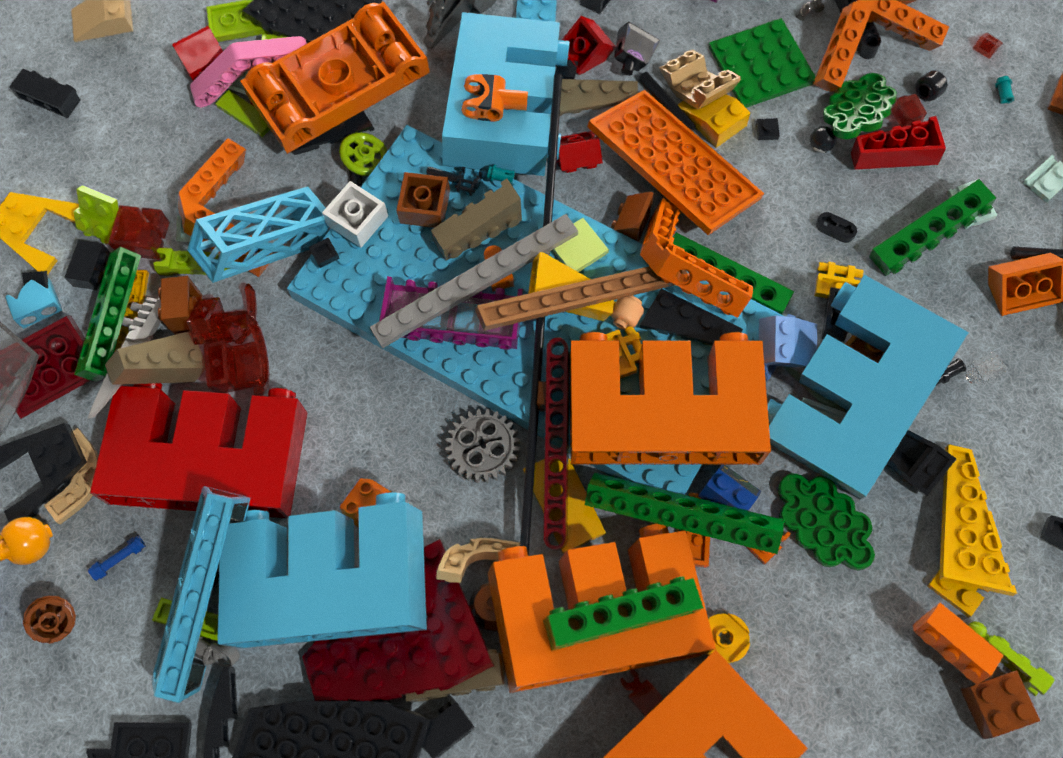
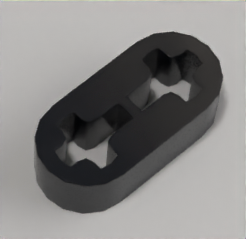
M824 212L817 219L816 227L820 232L841 242L849 243L857 234L855 224L833 213ZM826 220L830 221L828 226L824 225ZM845 229L850 230L848 235L843 234Z

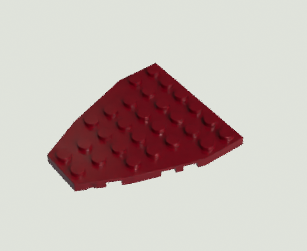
M440 539L424 547L427 630L315 641L302 656L315 700L383 701L400 698L404 694H424L427 690H448L494 666L460 583L436 579L437 569L446 552Z

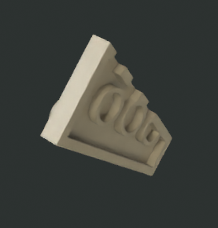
M562 79L560 116L566 113H580L583 110L589 109L597 110L605 106L614 107L638 94V81Z

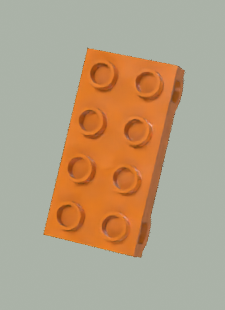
M382 2L380 4L370 3L358 10L353 19L275 62H266L254 66L240 82L246 95L288 154L429 74L430 70L426 55L385 2Z

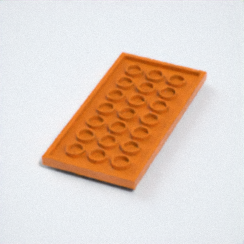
M645 90L588 122L587 127L707 235H710L761 200L764 195L758 187Z

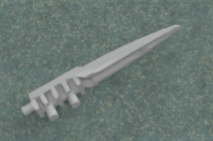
M159 295L156 299L147 297L146 302H143V304L132 302L130 310L138 312V317H135L134 320L124 317L122 325L129 327V333L121 348L151 341L161 323L158 316V308H161ZM108 373L88 416L89 419L94 418L122 385H112Z

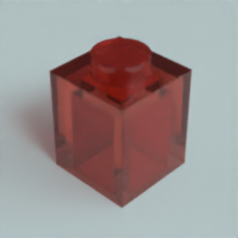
M916 94L901 96L896 100L892 109V113L901 127L911 125L912 122L918 120L923 122L927 115Z

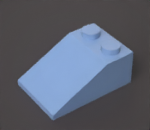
M777 315L760 318L759 341H763L764 365L806 368L817 351V324L795 317Z

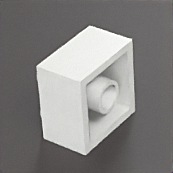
M351 181L322 212L327 226L360 248L363 247L388 217L384 202Z

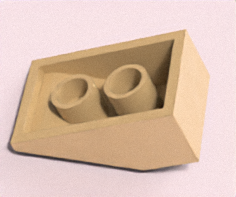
M85 0L71 9L74 42L133 32L130 0Z

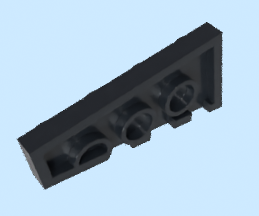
M662 288L640 324L641 329L648 330L649 328L657 330L661 334L668 335L669 333L681 336L682 339L701 341L702 344L713 346L714 341H720L719 338L723 334L731 332L742 333L743 330Z

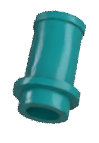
M1009 76L999 77L995 83V87L999 91L1001 104L1014 101L1011 87L1013 81Z
M496 164L489 166L488 179H491L492 182L494 180L504 181L508 179L513 184L515 170L499 168Z

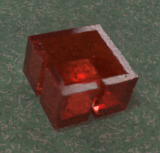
M119 205L108 244L114 251L122 247L141 255V258L159 260L160 254L157 253V249L163 248L164 242L162 239L166 238L170 222L160 209L142 208L141 211L138 207Z

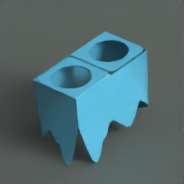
M49 278L48 289L34 280H30L20 290L17 299L11 295H6V301L12 317L23 329L62 311L59 299ZM47 307L57 308V311L51 315L41 314L42 310ZM25 317H36V320L31 324L23 325L21 323V320Z

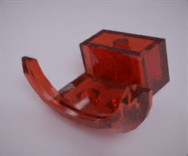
M249 283L244 288L247 310L225 313L220 297L198 299L187 320L194 345H211L218 342L243 344L254 329L257 315L256 294Z
M246 314V321L253 335L254 342L231 346L226 340L203 344L207 387L215 393H228L253 387L254 395L263 396L269 386V360L264 336L258 322L249 314Z

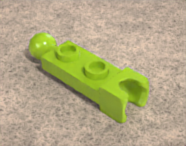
M172 248L157 249V253L160 254L162 261H156L153 265L159 275H206L188 251H173ZM204 252L207 257L211 254V252Z
M974 621L968 624L970 628L1004 655L1000 662L1011 671H1018L1025 688L1034 696L1038 693L1044 695L1049 690L1055 679L1043 668H1034L1031 665V661L1026 656L1020 653L1017 654L1011 649L1009 642L1004 638L988 635L987 628L983 623Z

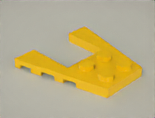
M10 192L0 205V239L37 271H47L48 275L58 260L25 244V241L47 211L75 223L73 211L79 208V204Z

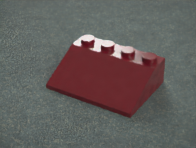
M65 316L0 351V388L20 419L91 381L74 375L85 337L72 316Z

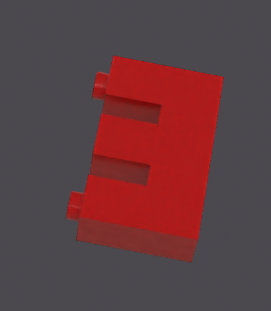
M161 383L133 384V387L120 386L112 396L90 494L107 505L196 512L202 487L206 486L250 497L248 510H263L269 512V517L289 519L292 511L308 414L299 399L296 398L295 392L283 388H271L268 391V396L252 395L242 449L234 448L241 407L229 393L183 390L172 443H167L175 403L162 391L163 385Z

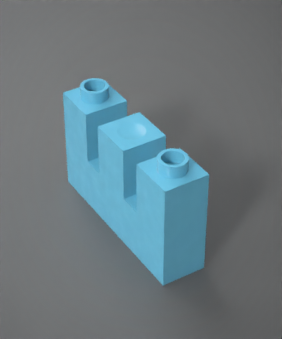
M462 12L442 134L443 166L488 170L489 166L496 164L499 168L515 170V173L545 176L556 65L567 66L569 41L558 40L560 22ZM474 74H489L503 77L506 81V90L528 91L527 111L504 109L503 117L499 121H481L466 117L462 113L463 102L468 99L478 98L479 96L466 91L464 87L465 79ZM471 82V83H469V85H471V86H478V85H479V84L476 83V82ZM467 107V109L470 111L476 110L473 107ZM558 133L557 160L559 157L561 133Z
M866 275L863 276L857 287L845 282L831 304L832 307L841 311L835 325L881 350L884 354L877 363L827 334L799 380L801 384L846 409L847 412L841 422L837 423L790 394L783 404L773 399L767 404L770 444L821 476L829 478L834 484L859 499L866 497L969 333Z
M402 493L379 494L376 496V505L358 507L360 568H355L353 519L335 510L289 516L287 576V528L269 521V512L248 510L245 522L240 521L229 524L220 556L218 645L251 648L427 630L422 511L406 502L405 494Z

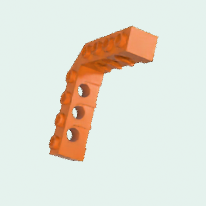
M857 0L842 9L813 85L829 92L842 87L867 21L870 23L875 22L885 27V30H891L901 35L903 39L908 38L918 43L919 47L929 51L942 46L949 26L897 0Z
M227 138L179 191L178 210L181 215L184 233L191 236L196 219L215 214L204 206L211 198L216 196V192L223 184L226 185L228 183V178L234 171L237 172L244 164L246 148ZM229 223V225L226 227L223 233H225L235 225ZM251 250L236 259L235 262L242 263ZM269 264L249 270V272L260 277Z
M662 198L650 218L640 256L664 282L673 283L685 293L693 294L704 303L712 304L720 308L723 313L738 318L752 298L753 286L725 273V271L717 269L706 263L703 259H699L674 245V238L672 236L676 231L677 217L681 211L670 201ZM680 270H686V271H688L689 273H688V274H682V273H680L679 271H680ZM700 281H707L709 284L704 285ZM725 291V292H728L729 294H728V295H722V294H720L719 292Z

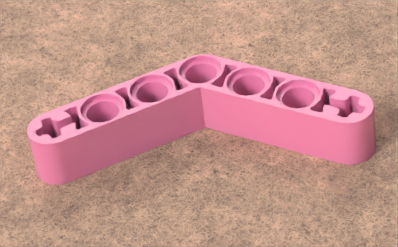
M297 36L230 44L191 83L190 90L195 105L201 108L211 105L245 71L261 63L275 62L306 45V39Z

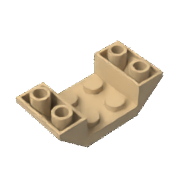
M695 50L686 51L682 56L670 60L667 64L659 67L660 72L676 97L697 110L731 92L741 81V77L730 70L722 71L717 76L707 71L704 55Z

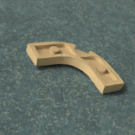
M78 428L73 433L87 463L73 476L70 484L61 493L44 505L56 523L60 525L84 507L93 496L90 494L98 461V453Z
M494 538L470 539V544L462 546L457 543L444 553L437 569L436 579L461 583L465 570L471 563L479 560L499 561L497 554L499 551L520 546V543Z

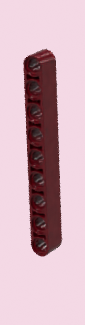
M558 337L548 342L546 354L544 543L547 547L556 551L562 550L568 541L570 372L568 345L564 339ZM556 346L564 347V351L560 355H554L552 351ZM560 368L564 370L562 377H552V372L555 369ZM557 391L563 392L562 400L557 402L552 400L553 393ZM554 415H562L564 419L561 424L553 425L551 423ZM555 438L563 439V445L558 449L551 447V442ZM555 461L563 463V468L558 473L551 471V465ZM554 485L562 486V494L558 497L551 496L550 490ZM556 508L561 509V519L552 521L550 518L551 511ZM556 532L560 533L562 542L558 546L551 545L550 536Z

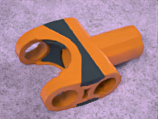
M474 74L465 79L464 87L466 91L479 96L478 98L468 99L463 102L462 113L466 117L493 122L502 119L504 109L527 111L528 91L506 90V81L503 77L489 74ZM471 82H476V83H478L479 85H478V86H471V85H469V83H471ZM467 107H473L476 110L470 111L467 109Z

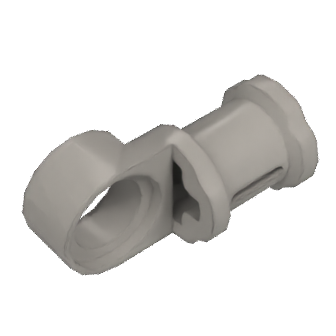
M199 636L194 656L202 659L204 664L211 665L216 663L222 667H232L239 660L240 654L235 647L220 646L216 643L210 644L204 641L203 637Z

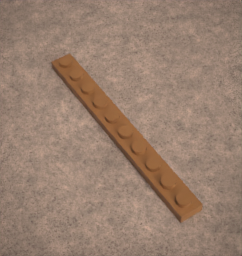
M648 266L477 305L475 312L483 331L666 288L675 284L664 282ZM686 270L679 271L682 274H688Z

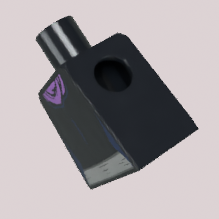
M629 21L618 30L614 58L623 64L621 72L631 76L634 71H639L648 64L660 39Z

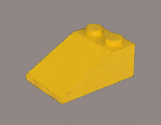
M728 94L698 110L684 101L678 104L695 124V128L715 148L745 128L751 113L736 98Z

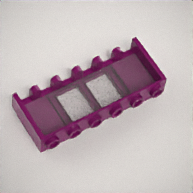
M387 276L379 321L438 288V284L431 281L428 283V288L416 287L415 281L408 279L405 286L394 285L392 277ZM496 288L495 294L483 293L482 290L402 338L412 341L427 339L434 343L447 341L456 345L468 343L475 344L478 347L490 346L504 350L517 349L520 322L483 331L475 312L477 305L516 296L505 295L503 288ZM518 289L517 296L523 295V289Z

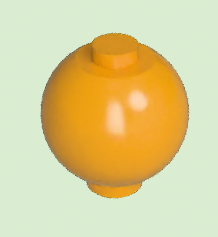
M31 517L17 518L6 524L0 532V562L8 559L13 564L29 565L40 560L47 553L50 547V538L53 537L49 525H43L41 521Z

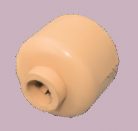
M633 295L617 299L613 306V314L610 315L614 320L613 324L622 330H625L628 326L635 328L644 313L642 301Z

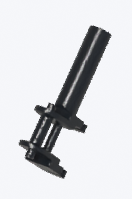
M429 166L426 171L427 175L448 177V181L458 183L455 186L458 193L460 190L469 192V196H472L476 191L475 189H478L483 176V172L479 171V176L473 181L464 179L465 167H462L459 175ZM463 182L472 184L470 188L462 186Z

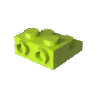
M83 185L77 188L79 208L73 211L76 229L83 231L85 236L100 238V241L105 244L112 243L122 236L117 199Z

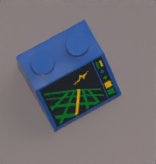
M721 465L698 497L703 500L749 511L761 491L727 465Z

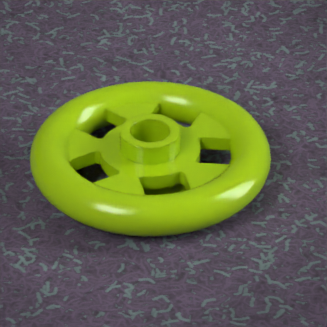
M359 132L344 138L340 144L339 155L342 163L350 171L358 175L369 176L388 150L384 143L374 135ZM364 141L373 144V146L370 147L364 144ZM353 142L358 145L355 149L350 147ZM375 153H380V159L374 158ZM354 155L356 162L353 163L349 156ZM370 162L372 163V166H373V167H369V168H365V167H364V165H366V164H368V163H370Z

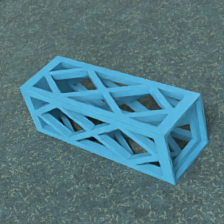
M307 186L196 219L187 250L212 283L310 250L309 247L322 241L328 231L329 226H327L322 214L326 208ZM280 205L289 206L273 217ZM257 210L253 214H248V212ZM232 219L241 221L223 233ZM251 223H253V224H258V225H255V226H251V227L245 228V227H247L248 225H250ZM295 237L290 247L283 246V244ZM279 238L273 243H268V241ZM216 246L208 257L202 251ZM251 250L242 263L235 262L236 259ZM220 251L219 259H214Z

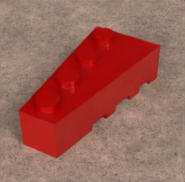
M933 116L924 122L918 120L905 127L900 125L892 127V130L886 132L880 130L857 136L851 151L854 170L930 166L939 164L946 146L937 117Z

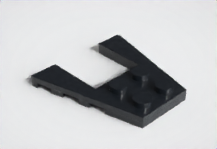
M363 110L292 152L294 155L309 152L329 142L330 144L337 143L338 139L345 138L350 134L366 130L371 132L375 129Z
M62 423L0 446V470L28 452L43 485L4 511L8 522L21 517L33 518L39 512L38 508L46 500H51L56 495L55 491L62 484H66L87 463L69 424Z

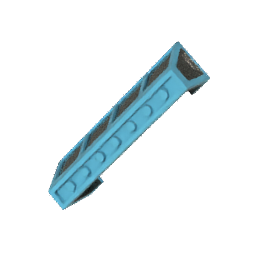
M206 486L202 487L152 676L154 697L179 703L201 690L207 666L193 663L196 647L230 519L245 522L250 497Z

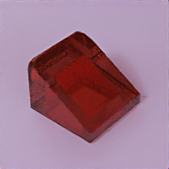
M985 33L978 39L973 49L990 59L1003 43L989 33Z

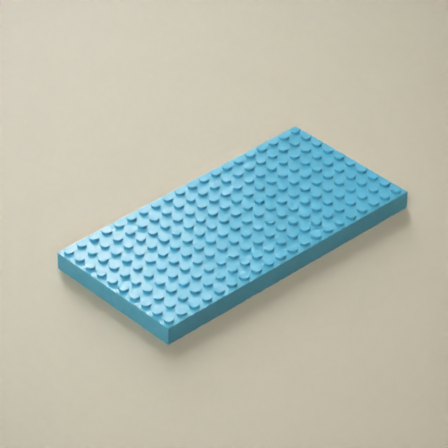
M406 125L361 186L362 189L385 203L388 213L387 219L362 248L331 228L322 240L329 237L340 259L319 268L311 254L289 284L287 290L292 299L382 348L372 333L370 326L380 320L387 276L392 277L394 285L405 286L406 280L411 279L415 281L416 287L428 288V283L431 281L436 282L438 287L485 261L484 251L487 247L496 245L504 250L542 228L545 194L513 179V184L511 185L521 198L522 221L517 226L507 228L501 231L498 236L488 238L482 241L479 246L469 248L462 252L460 256L446 261L433 241L431 234L433 227L400 224L396 210L404 172L427 175L426 171L429 166L459 175L462 167L443 166L442 142ZM466 168L464 179L470 181L479 176V171L483 172L478 189H475V193L469 196V192L460 190L458 193L456 191L457 188H455L458 183L449 181L450 195L445 220L454 214L461 215L465 206L471 202L473 204L479 203L485 198L484 194L490 189L495 192L501 188L502 181L494 180L492 182L491 179H488V170ZM463 182L462 186L470 188L472 184ZM554 200L552 221L567 214L572 223L584 218L609 249L608 254L579 273L590 279H595L649 266L640 256L643 244ZM551 250L550 256L561 262L559 258L555 255V253ZM532 262L512 273L514 287L504 289L505 295L517 296L518 289H523V295L528 294ZM700 281L701 284H709L707 281ZM676 285L662 288L742 328V333L748 335V341H759L760 318L775 315L783 316L750 299L737 318L723 313L720 308L712 304L704 303L693 294L685 293ZM489 286L483 290V293L495 294V291L492 292V288ZM661 289L633 295L642 301L644 313L634 328L641 336V344L643 341H691L693 395H710L708 355L712 346L702 344L701 341L693 339H682L681 336L669 333L668 335L658 333L659 331L649 328L648 330L641 329L640 324ZM725 291L719 292V293L722 294V295H728V294H729L728 292H725ZM458 304L454 331L478 334L480 321L475 312L476 304ZM450 310L423 325V328L447 331ZM568 312L546 316L541 382H546L547 344L551 339L557 337L564 339L570 352L571 341H579V337L584 333L600 332L607 334L619 329L622 337L627 336L626 331L616 327L611 316L605 321ZM536 319L520 322L517 349L504 350L490 346L478 347L475 344L468 343L456 345L447 341L434 343L427 339L412 341L407 338H400L383 348V350L495 412L498 411V414L505 415L507 419L528 430ZM627 345L630 354H636L633 346ZM556 346L552 353L560 355L563 353L564 347ZM635 363L637 373L620 379V395H640L639 363ZM560 368L555 369L552 372V377H562L564 370ZM569 372V453H570V372ZM560 391L553 393L552 400L556 402L562 400L564 393ZM539 412L537 435L545 439L546 412ZM560 414L554 415L551 423L559 425L563 422L564 418ZM555 438L551 443L560 448L563 445V439ZM589 464L611 477L686 495L702 466Z

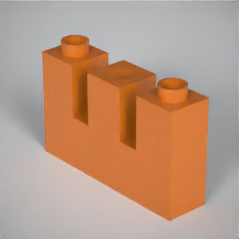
M600 332L584 333L579 337V341H571V464L761 465L771 452L763 341H748V335L741 332L726 333L720 336V341H714L708 355L710 395H693L691 341L642 342L639 354L640 395H620L619 341H608L607 335Z
M660 524L645 526L639 529L640 538L627 551L638 592L647 590L646 586L661 582L662 586L668 585L670 580L684 576L685 580L694 578L703 609L686 616L554 651L551 650L543 621L550 615L549 611L554 609L543 554L528 556L527 547L525 546L510 547L497 553L499 561L492 563L487 575L509 693L701 657L715 650L716 647L686 530L669 533L668 526ZM615 542L569 549L558 561L568 610L574 609V605L580 602L589 601V604L598 603V599L601 597L613 595L614 598L623 596L622 593L627 591ZM667 593L666 600L668 603L675 605V598ZM642 600L643 608L651 611V603L647 600ZM618 606V613L622 617H628L627 609L623 606ZM594 612L593 618L595 622L603 624L604 618L602 614ZM570 618L568 620L571 629L579 630L580 625L576 619Z
M715 650L603 758H707L704 753L721 737L731 745L741 758H800L808 748Z

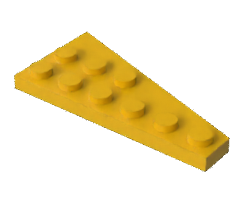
M948 444L945 447V451L954 456L956 461L945 473L943 480L939 580L1014 596L1017 594V591L1009 578L1008 573L1010 569L1008 563L1004 562L1001 552V540L992 512L988 511L985 501L987 496L985 490L981 489L978 479L980 474L972 449Z

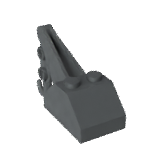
M427 0V5H430V17L426 24L428 33L423 43L433 49L461 21L462 12L469 13L474 8L483 13L492 7L496 0H446L445 2L444 0H435L432 4V0Z

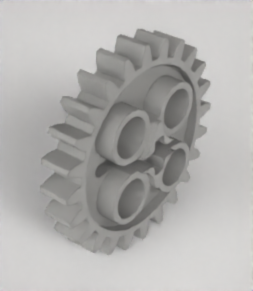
M477 409L475 416L469 411V418L465 419L463 416H460L461 424L453 422L456 430H448V434L452 437L445 439L446 444L450 445L445 448L446 453L450 454L447 457L448 462H454L451 465L453 470L460 468L458 471L459 476L467 473L466 478L468 481L473 476H475L476 483H479L481 477H484L485 482L488 483L490 476L497 481L498 473L506 476L505 468L513 469L510 461H518L517 456L514 455L520 453V448L515 446L520 444V438H514L518 435V431L511 430L513 422L505 424L507 421L505 415L499 419L498 411L493 416L490 415L489 409L485 411V414H481L480 409ZM487 428L495 429L492 435L483 433ZM466 436L474 438L471 443L466 444L462 442ZM483 442L486 448L482 449L479 443ZM495 448L504 450L501 455L496 456L492 454ZM475 456L482 458L479 464H472L470 460Z

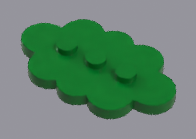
M868 73L863 75L858 81H844L842 87L837 89V93L829 97V105L823 111V120L825 123L833 126L832 132L834 136L840 139H853L861 131L872 132L882 127L883 119L891 114L892 105L896 102L897 97L896 90L886 85L887 80L883 75Z
M793 473L782 478L778 485V494L785 504L780 509L779 518L784 520V527L786 529L796 532V541L802 548L813 550L816 560L826 567H836L843 562L850 569L859 571L866 569L872 564L875 553L871 544L866 540L872 533V523L867 515L855 510V503L850 496L838 493L834 482L826 477H815L808 481L803 476Z

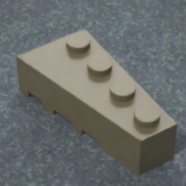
M508 179L502 181V187L495 192L491 189L484 194L485 198L479 203L473 204L471 202L465 206L461 215L454 214L431 230L433 241L446 261L460 256L465 250L479 246L482 241L494 238L501 231L513 228L522 221L521 198Z
M193 331L117 349L105 364L112 385L195 382L208 368Z
M488 650L494 664L493 667L448 690L440 691L439 689L425 691L424 694H405L406 701L420 702L448 697V694H452V696L466 695L472 693V690H476V692L492 691L498 685L508 688L503 655L497 653V650Z

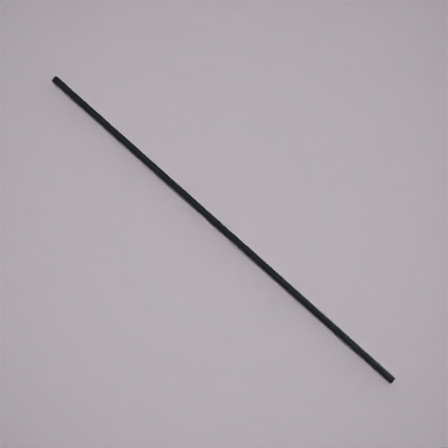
M555 74L553 80L543 227L551 223L553 217L562 89L561 74ZM546 316L536 318L520 536V546L527 547L528 556L539 417L537 405L538 384L541 382Z

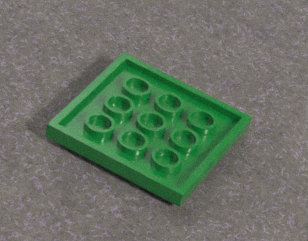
M782 18L709 42L708 47L721 71L730 70L741 77V81L732 91L736 99L745 108L813 85L815 80V74Z

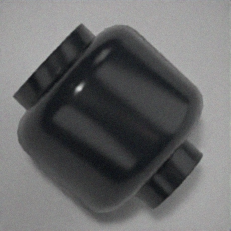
M933 70L917 80L915 90L922 100L933 101L946 91L948 82L943 73Z

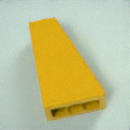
M540 252L532 261L528 294L591 279L551 256ZM611 300L565 312L605 321L613 314V306L616 302Z

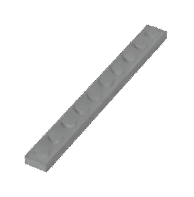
M567 214L375 323L370 326V329L383 349L531 263L540 252L546 254L578 235V230Z

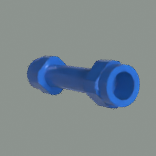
M139 535L132 537L127 541L128 545L102 563L96 562L88 569L90 576L95 581L102 579L108 575L106 571L133 552L135 554L141 552L146 547L144 541Z

